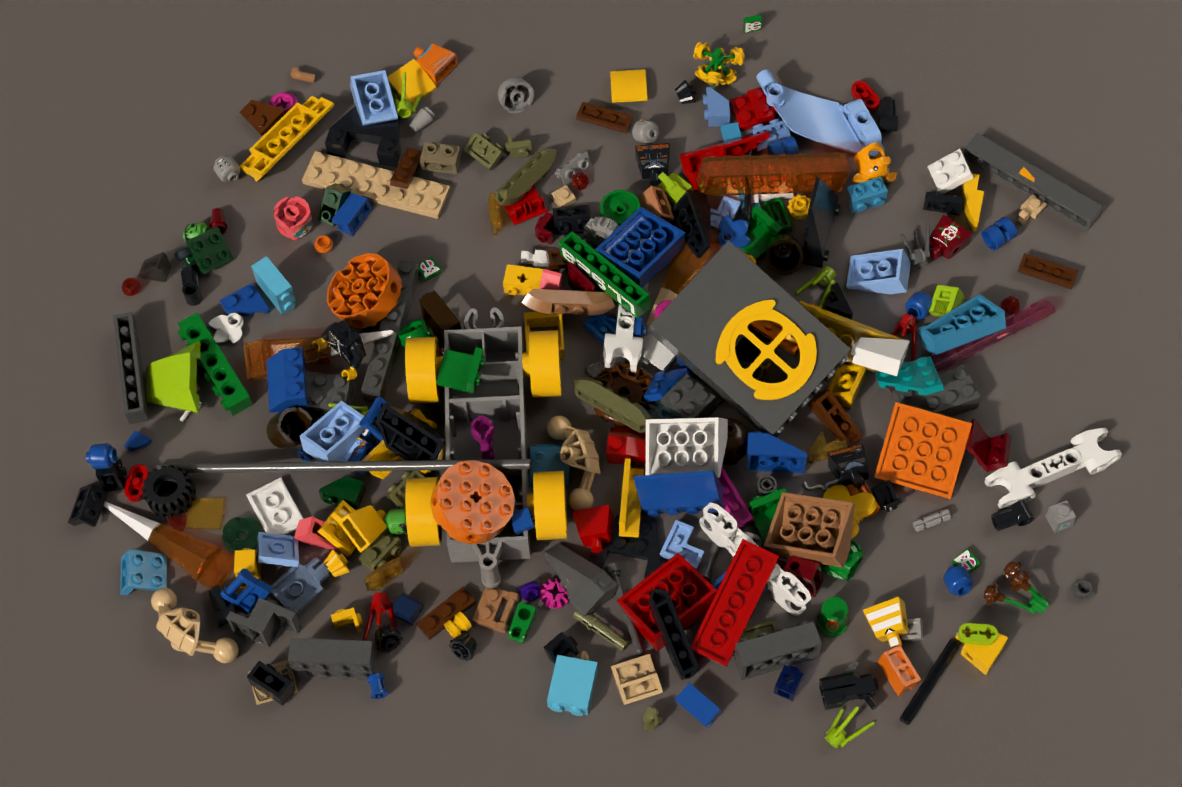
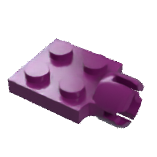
M478 416L471 423L472 437L480 442L482 460L495 459L493 448L494 424L486 416Z

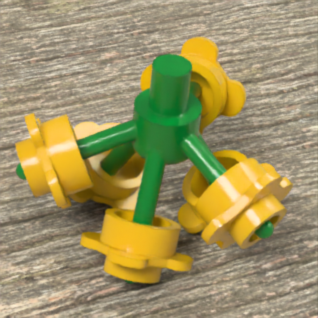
M698 42L696 44L693 54L694 59L700 58L705 60L709 56L711 61L709 65H699L698 70L695 71V75L700 80L709 85L718 86L719 83L721 85L731 84L737 79L735 76L736 70L726 68L724 64L731 62L734 65H742L745 57L742 48L734 47L730 50L729 55H726L723 48H716L713 53H710L708 43L702 44V42Z

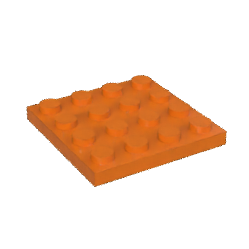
M895 402L874 478L884 481L890 480L891 483L951 499L972 423Z

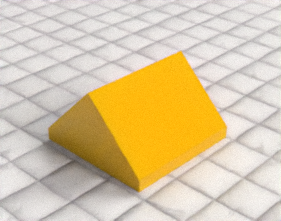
M858 364L837 367V371L827 388L840 405L851 409L866 377L867 367Z

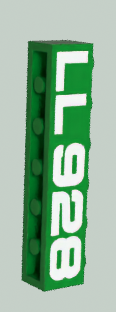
M570 232L558 242L560 255L569 263L572 262L587 278L637 319L651 308L649 293L574 232Z

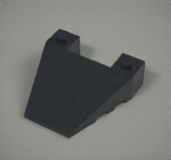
M354 106L330 127L325 140L328 155L345 158L352 139L378 144L377 157L379 164L397 167L401 155L399 115H397L398 119L363 126L357 108Z
M816 177L808 208L806 233L804 234V244L802 247L804 256L802 264L822 268L823 262L827 261L829 256V250H826L831 225L835 215H839L841 204H838V196L818 177Z

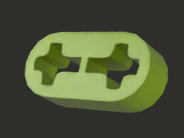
M964 623L960 626L957 635L958 639L965 644L992 645L997 640L998 631L993 625ZM965 630H969L970 637H966V634H964ZM986 631H989L990 635L992 636L990 639H987L986 635L981 634H985Z

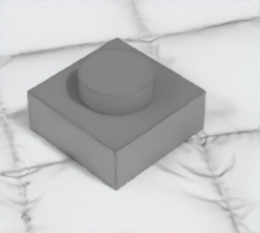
M907 619L909 632L902 635L901 640H923L922 619Z

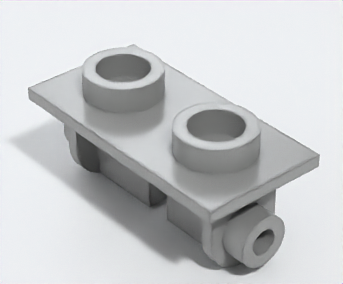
M588 152L578 153L577 156L569 161V164L556 169L555 175L558 179H562L564 185H567L592 166Z

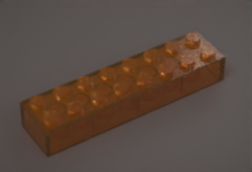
M839 152L825 154L798 153L794 155L702 157L697 174L698 191L706 194V196L813 193L816 177H818L833 192H842L850 173L847 153Z

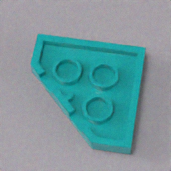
M931 356L920 357L911 362H903L897 376L875 371L878 385L881 388L892 386L897 391L908 393L914 390L918 391L919 395L924 396L944 390Z

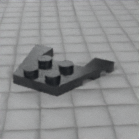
M617 515L613 520L612 540L608 543H603V550L599 553H592L588 561L604 570L608 553L647 560L645 579L661 566L656 523L640 520L639 537L619 536L620 516Z

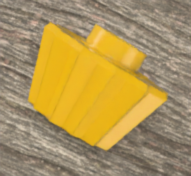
M799 194L796 197L792 196L787 206L792 217L800 220L805 219L808 215L811 199Z
M333 549L324 561L328 570L334 577L350 572L346 565L349 563L342 553L338 555Z

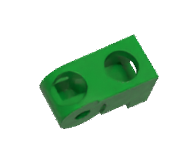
M521 602L518 603L508 639L523 644L526 642L529 630H531L538 614L536 607Z

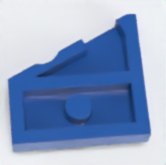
M253 283L220 300L227 315L237 313L250 316L257 312L270 313L269 308Z
M603 314L594 315L584 322L583 327L604 345L605 333H616L617 319L608 318Z
M682 368L656 373L644 395L646 402L661 400L681 377H684L686 374L690 376L689 369Z

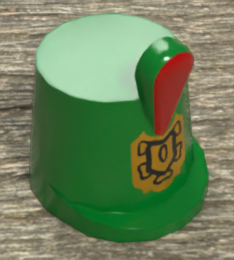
M839 597L826 599L818 613L817 625L820 632L825 636L838 637L846 631L848 625V606Z

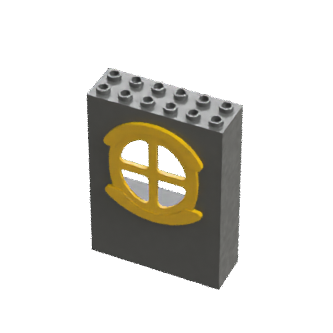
M729 240L651 323L649 333L758 431L768 433L776 438L785 428L783 424L785 422L789 424L798 414L796 410L798 408L802 410L811 400L810 394L815 396L824 385L822 381L825 380L827 382L837 371L835 367L838 366L840 368L850 357L847 353L851 350ZM759 320L772 321L780 324L783 330L769 345H765L748 330L747 327L751 322ZM739 335H744L761 351V354L747 369L741 367L736 357L735 342ZM787 335H792L799 347L800 361L796 369H792L774 353V349ZM769 358L788 377L779 383H765L754 379L752 374L765 359Z

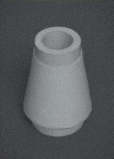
M426 106L423 109L421 108L409 125L410 128L417 133L434 121L435 114Z

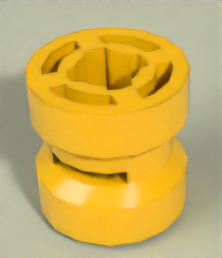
M458 612L453 621L448 620L444 623L446 630L453 638L461 635V631H468L472 628L471 623L462 612Z

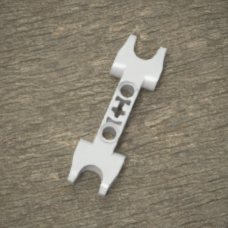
M649 282L642 288L646 292H648ZM619 304L616 333H605L603 347L605 368L611 367L614 358L624 357L629 360L631 371H636L641 358L643 338L633 336L635 316L629 311L625 312L626 309Z
M1107 428L1087 430L1071 439L1070 442L1073 448L1050 456L1023 469L1019 467L1016 461L1010 462L1008 466L1000 468L987 476L984 482L986 486L1002 485L1008 489L1009 493L1003 496L997 504L1000 509H1005L1018 501H1031L1036 496L1033 491L1034 488L1086 467L1091 475L1101 472L1119 460L1122 453L1117 449L1105 451L1098 446V442L1107 437ZM1067 459H1072L1074 463L1069 462ZM1032 474H1038L1040 477H1034Z
M710 502L703 509L704 516L699 520L702 530L716 545L725 547L733 557L742 539L757 545L737 527V521L718 504ZM716 509L719 513L718 517L708 513V510ZM705 520L708 521V523L711 525V528L705 526ZM776 564L767 583L768 589L772 592V598L791 615L799 617L806 610V604L811 600L810 593L792 573L784 572ZM798 592L804 593L806 600H803ZM791 602L801 607V609L798 611L793 610L790 605Z

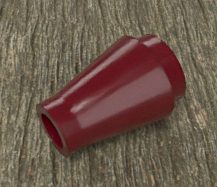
M215 208L212 210L209 227L210 229L218 227L223 235L227 230V223L223 210Z

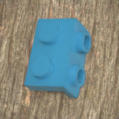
M878 177L848 186L847 191L850 196L849 209L851 213L863 212L868 208L880 207L885 204L888 190L882 178Z

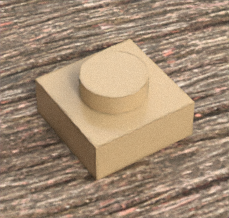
M567 185L551 193V198L559 208L568 207L576 202V197Z

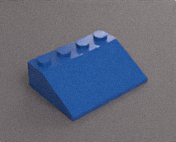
M640 207L595 250L643 288L684 248L686 232Z
M714 471L634 476L642 510L650 517H657L663 513L671 516L679 515V512L698 514L710 502L718 504L724 509L723 486ZM713 508L708 510V513L718 512Z

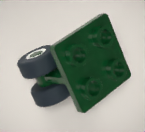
M218 227L187 240L188 247L174 253L178 261L183 259L186 266L182 267V270L185 267L191 266L196 268L197 271L200 270L202 274L234 259Z

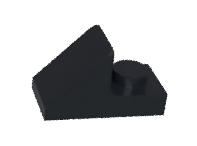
M832 284L830 293H828L831 303L826 304L824 310L852 320L853 312L839 284Z

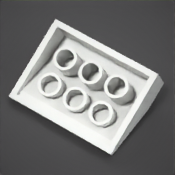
M719 417L647 419L645 475L714 471L716 476L720 478L728 439V419Z

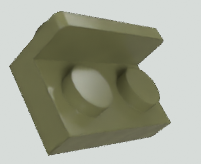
M475 132L463 150L488 169L493 170L502 156L507 157V154L503 152L505 148L498 143L492 144L490 142L491 138L485 133L480 135Z
M418 470L405 471L400 476L402 480L398 484L393 483L387 489L389 493L385 497L391 499L399 509L406 508L407 479L425 478Z
M384 530L358 557V561L375 574L380 570L383 571L387 567L388 561L400 553L402 549L401 539L393 537Z

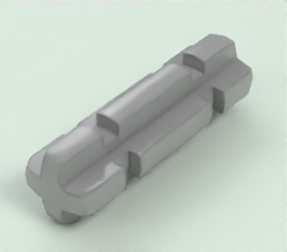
M948 509L941 510L940 513L930 514L923 517L922 520H914L913 527L915 531L919 532L924 530V528L940 524L941 521L950 520L951 514Z

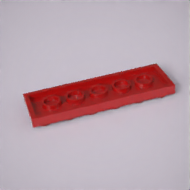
M742 539L691 644L692 651L725 667L728 666L735 651V644L741 639L780 558L778 555Z

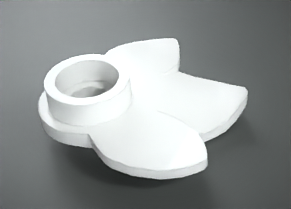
M231 313L228 316L219 315L208 323L210 327L216 329L214 335L216 343H225L230 340L235 344L242 337L241 328L244 325V320L237 313Z

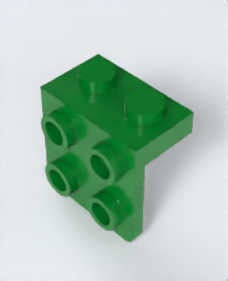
M758 205L752 209L751 229L745 234L750 238L751 242L741 249L746 254L753 256L755 260L759 259L766 253V246L773 236L783 233L782 225L778 221H774L765 209H761Z
M476 347L474 355L446 350L436 379L437 385L474 393L476 385L480 384V369L484 368L486 357L483 356V349Z
M786 488L781 490L775 489L768 495L754 497L749 502L748 510L754 518L753 523L763 543H765L782 492L788 493Z

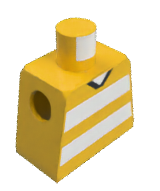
M900 597L863 609L877 639L881 642L888 641L890 649L899 645L902 646L900 636L907 634L909 629L905 602Z

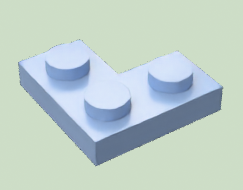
M724 196L717 210L710 208V229L720 232L719 224L725 216L729 215L734 221L741 207V202Z
M675 520L660 552V556L669 560L679 553L697 570L704 556V551L688 545L694 527Z

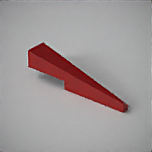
M764 131L679 154L683 172L693 189L698 190L704 183L712 180L715 175L726 170L744 157V154L749 150L755 149L762 141L769 139V132Z

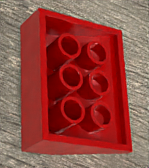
M677 553L620 597L617 603L645 639L659 651L665 645L649 606L648 600L653 589L666 590L684 630L707 613L717 590L687 560Z

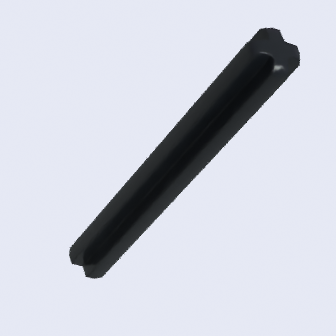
M955 639L949 640L901 715V722L906 725L911 723L959 648L960 643Z

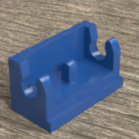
M350 193L332 218V222L339 225L338 230L354 236L372 211V207L367 198Z
M688 683L675 698L677 703L705 727H710L723 713L720 708L691 683Z

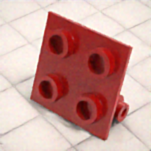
M534 185L531 186L532 189L525 193L521 201L514 205L504 206L514 226L548 212L544 206L545 201L543 197L539 196Z

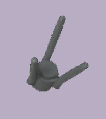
M930 224L926 225L925 250L920 247L916 230H914L916 250L913 253L904 234H901L900 236L909 254L910 261L914 262V266L922 267L928 265V258L931 257L929 251Z

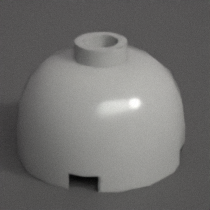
M521 77L507 78L501 83L497 93L501 106L507 112L513 114L523 112L525 110L524 107L530 106L534 98L533 88Z

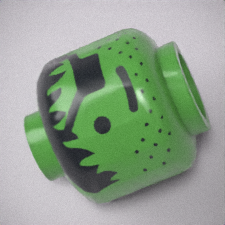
M203 222L188 224L185 231H183V239L187 241L211 229Z
M406 508L391 509L385 515L386 530H389L391 534H407Z

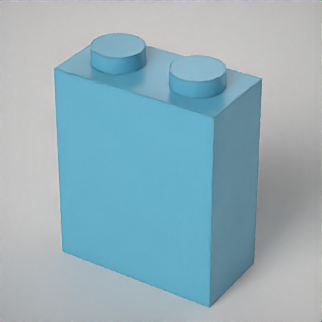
M267 256L251 266L257 285L282 315L292 311L297 306L292 286Z
M557 655L547 698L548 708L555 712L569 711L576 716L588 715L598 672V663Z

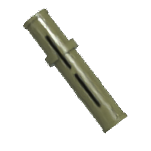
M578 610L575 611L573 618L584 624L589 631L596 632L621 651L626 649L630 640L602 623L599 617L591 614L584 617Z

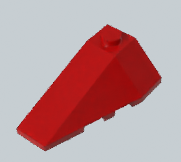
M611 427L607 441V462L609 464H624L625 458L631 459V465L646 466V434L638 433L631 428Z

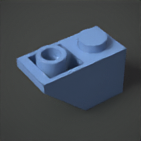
M706 87V94H703V105H707V109H704V120H708V127L730 124L729 100L711 87Z

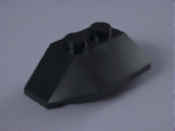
M384 403L376 422L380 426L386 448L406 461L437 460L445 444L442 434L413 414Z

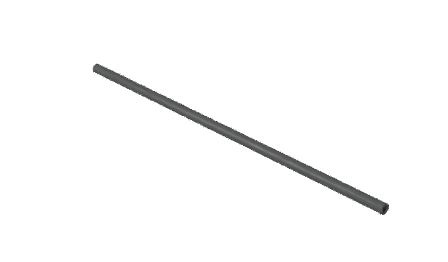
M531 459L476 460L488 463L497 470L532 468ZM471 460L157 464L156 468L159 470L161 466L169 467V465H174L175 468L179 466L187 473L447 470V468L460 461Z

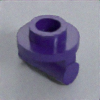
M536 580L518 588L519 594L526 601L536 600L541 593Z

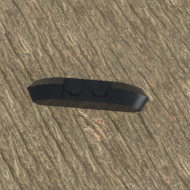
M653 589L648 601L656 626L681 680L690 679L699 671V666L674 604L666 590Z

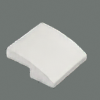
M649 333L643 340L640 360L648 365L651 363L660 370L665 371L676 356Z

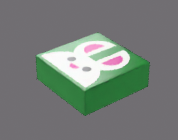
M761 15L745 17L743 19L744 33L760 31L762 29Z
M432 256L418 263L420 274L425 282L442 273Z
M968 548L952 560L954 566L965 567L969 574L981 564Z

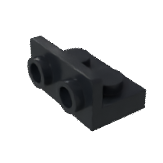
M926 192L923 210L960 216L963 198L956 195Z
M589 205L553 208L555 234L564 235L570 232H584L585 225L591 219Z
M93 484L80 488L68 523L73 526L85 523L95 527L108 492Z

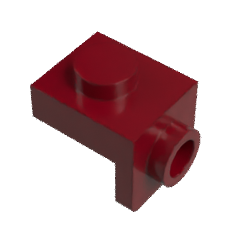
M546 212L543 217L541 216L538 219L535 227L536 238L542 243L550 245L553 243V234L549 231L554 225L553 214Z

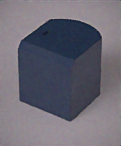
M404 593L399 596L393 605L395 617L412 626L423 609V603Z

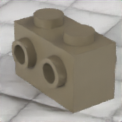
M424 142L420 157L422 170L457 174L461 160L460 146Z

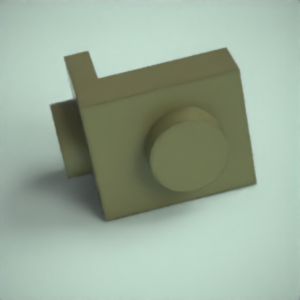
M507 134L508 141H505L506 152H510L511 159L525 158L532 155L530 139L512 142L511 134Z

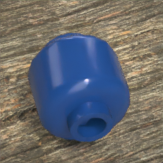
M924 292L914 293L905 304L907 314L913 315L917 320L924 319L929 314L932 299Z
M109 443L94 444L90 447L89 452L86 453V461L96 470L112 468L114 463L117 462L116 448L112 447Z
M951 566L943 577V581L951 594L964 596L971 591L973 580L965 567Z

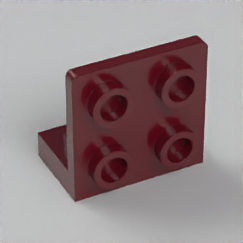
M572 262L568 264V283L574 291L604 292Z
M976 419L971 420L972 426L966 444L969 453L973 454L978 464L986 472L1008 466L1011 444L1010 435L1005 433L990 438Z

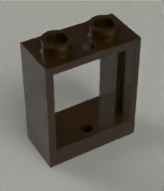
M435 290L424 294L419 299L422 318L444 345V330H461L460 321Z

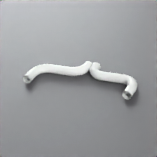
M838 479L827 482L825 484V487L823 485L809 487L806 482H804V486L808 490H813L816 488H822L823 490H827L828 485L837 483L839 481Z

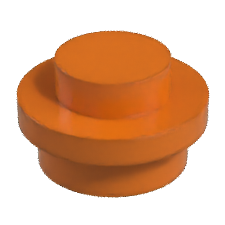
M322 235L316 239L314 246L317 252L327 253L333 248V242L329 237Z

